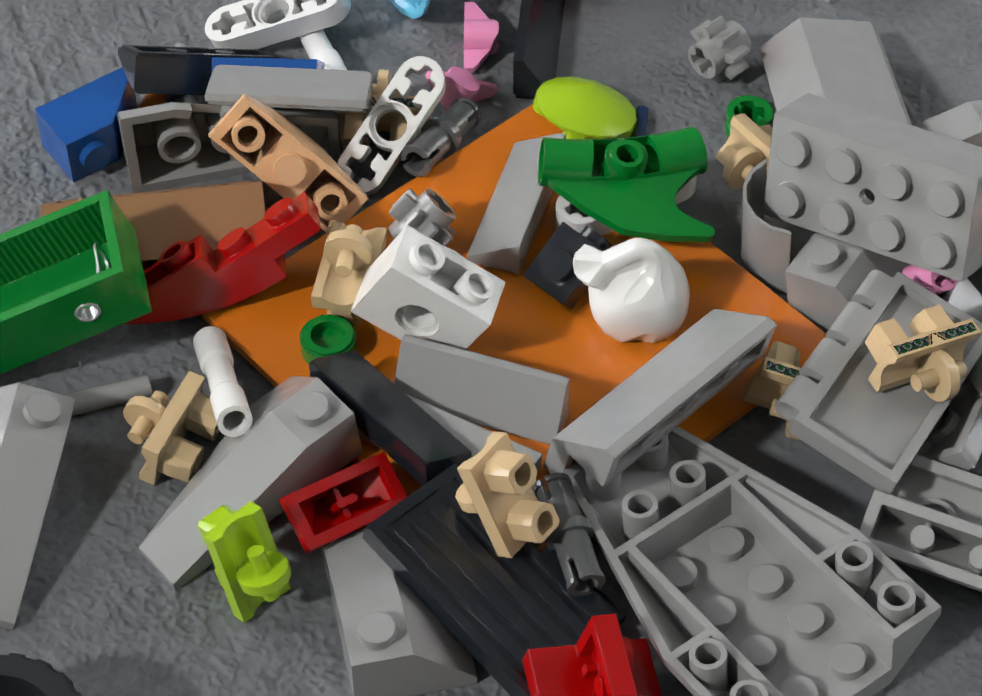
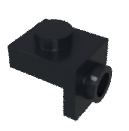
M562 222L523 275L569 310H572L588 289V286L583 284L574 273L573 258L575 253L584 244L593 246L601 251L611 248L612 244L587 225L579 233L565 222Z

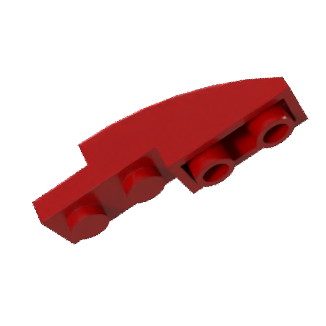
M304 192L293 200L288 197L274 203L265 212L263 219L245 230V228L240 227L231 231L221 239L215 250L211 248L201 234L188 243L181 240L172 244L160 255L157 263L144 271L152 312L123 324L167 322L206 314L242 301L286 278L287 270L284 253L321 230L317 206L308 194Z

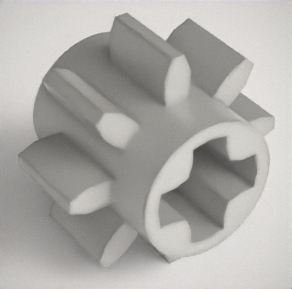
M719 16L713 21L708 19L690 32L697 42L689 47L688 57L692 67L700 76L706 79L714 77L717 83H721L726 78L734 79L749 68L743 57L751 52V40L747 31L736 21L730 20L725 23L723 16Z
M409 188L392 205V209L389 211V214L396 219L388 227L394 239L407 225L443 246L453 240L452 236L456 233L449 226L456 219L454 210L444 198L429 188L419 197Z

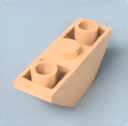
M245 93L208 134L213 141L283 198L289 197L293 200L306 192L318 208L321 229L326 233L330 232L332 222H346L368 200V196L319 144L283 114Z

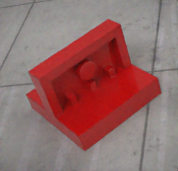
M616 614L592 616L576 645L528 649L522 660L530 696H662L647 638L629 639L626 636L622 637Z

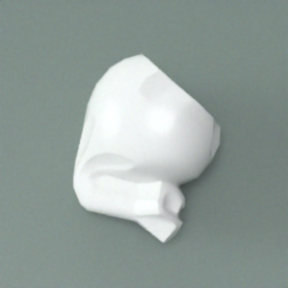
M632 238L605 251L584 244L575 253L573 258L574 273L583 284L588 286L590 309L593 318L606 335L619 342L637 340L655 343L666 340L680 329L688 313L690 286L684 268L661 245L644 238Z

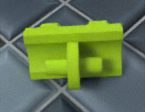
M250 501L239 510L234 511L226 505H221L199 521L197 525L199 532L208 547L215 566L216 576L220 586L224 589L233 615L243 623L247 622L253 617L256 609L263 602L275 601L280 595L291 589L289 579L292 574L289 561L283 553L277 551L264 512L260 506Z

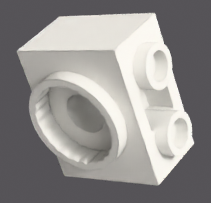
M407 225L367 269L350 312L400 340L406 334L466 350L491 325L506 282L465 259L456 251L441 245Z

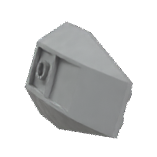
M679 426L664 436L604 487L578 462L562 471V473L568 474L571 478L572 489L581 514L591 521L594 538L662 663L693 696H873L893 681L941 615L942 607L857 528Z

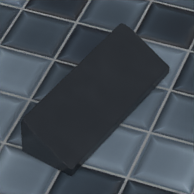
M565 0L521 1L513 59V94H516V98L534 99L536 91L543 82L556 78Z
M122 45V47H118V56L130 87L138 94L205 95L212 75V57L279 58L261 49Z
M353 350L318 357L309 363L310 377H318L352 410L358 429L422 486L454 463L459 467L464 461L472 457L471 451L357 351Z

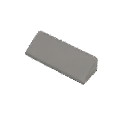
M217 65L210 77L205 92V101L213 105L233 106L245 93L271 108L368 113V110H371L373 76L368 71Z
M557 133L514 143L469 249L467 260L478 265L517 274L520 273L553 192L550 187L538 186V160L541 141L543 137L566 139V134Z
M404 334L401 340L394 385L405 394L473 424L548 445L551 444L552 438L562 431L569 415L570 378L412 335Z

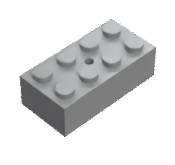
M806 93L774 113L763 214L963 282L982 266V147ZM865 189L872 191L875 196L874 201L866 197Z

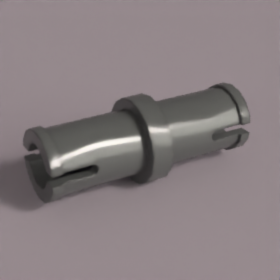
M460 97L455 99L442 115L431 117L421 128L420 136L402 150L400 155L401 161L407 160L414 153V156L403 165L404 169L414 176L423 177L431 171L432 167L442 157L447 158L454 154L460 148L462 138L479 124L481 113L474 114L468 120V117L479 109L472 100Z
M549 474L544 477L550 491H546L544 482L540 479L533 486V491L538 501L552 503L560 520L558 527L545 540L547 547L550 550L556 551L568 593L572 596L592 594L594 591L589 579L593 580L595 588L601 589L606 583V578L601 571L591 543V539L594 536L591 521L581 514L572 489V481L568 474Z

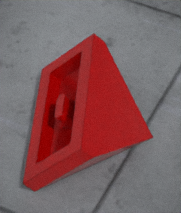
M383 451L282 497L279 501L305 553L308 554L367 526L404 500L407 495Z

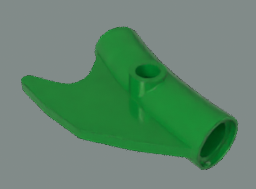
M695 127L653 135L615 139L542 138L538 160V186L550 187L580 211L619 234L668 242H710L715 234L713 227L685 214L677 207L675 202L678 192L692 178L704 174L707 170L706 146L701 134Z

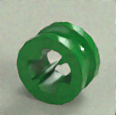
M751 95L740 96L733 99L727 106L725 133L728 138L731 132L730 122L734 115L745 113L758 126L769 124L772 127L773 109L763 98Z

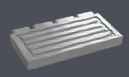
M872 270L853 295L852 301L845 306L826 333V338L820 341L799 371L800 375L795 376L777 401L775 410L782 418L791 423L787 430L788 433L877 490L891 494L952 399L936 402L930 399L924 390L915 391L910 382L877 393L868 380L877 362L865 344L867 337L877 323L892 318L898 321L909 338L913 337L914 335L908 327L915 315L925 308L939 304L954 323L972 318L981 330L978 338L970 340L965 344L963 362L967 366V375L960 378L961 386L982 354V323L899 271L892 278L880 270Z

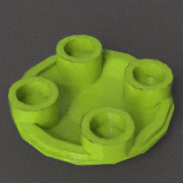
M575 76L553 78L542 83L536 91L533 102L534 111L563 130L562 133L566 134V139L628 138L633 134L637 121L636 109L627 97L614 88L592 79Z

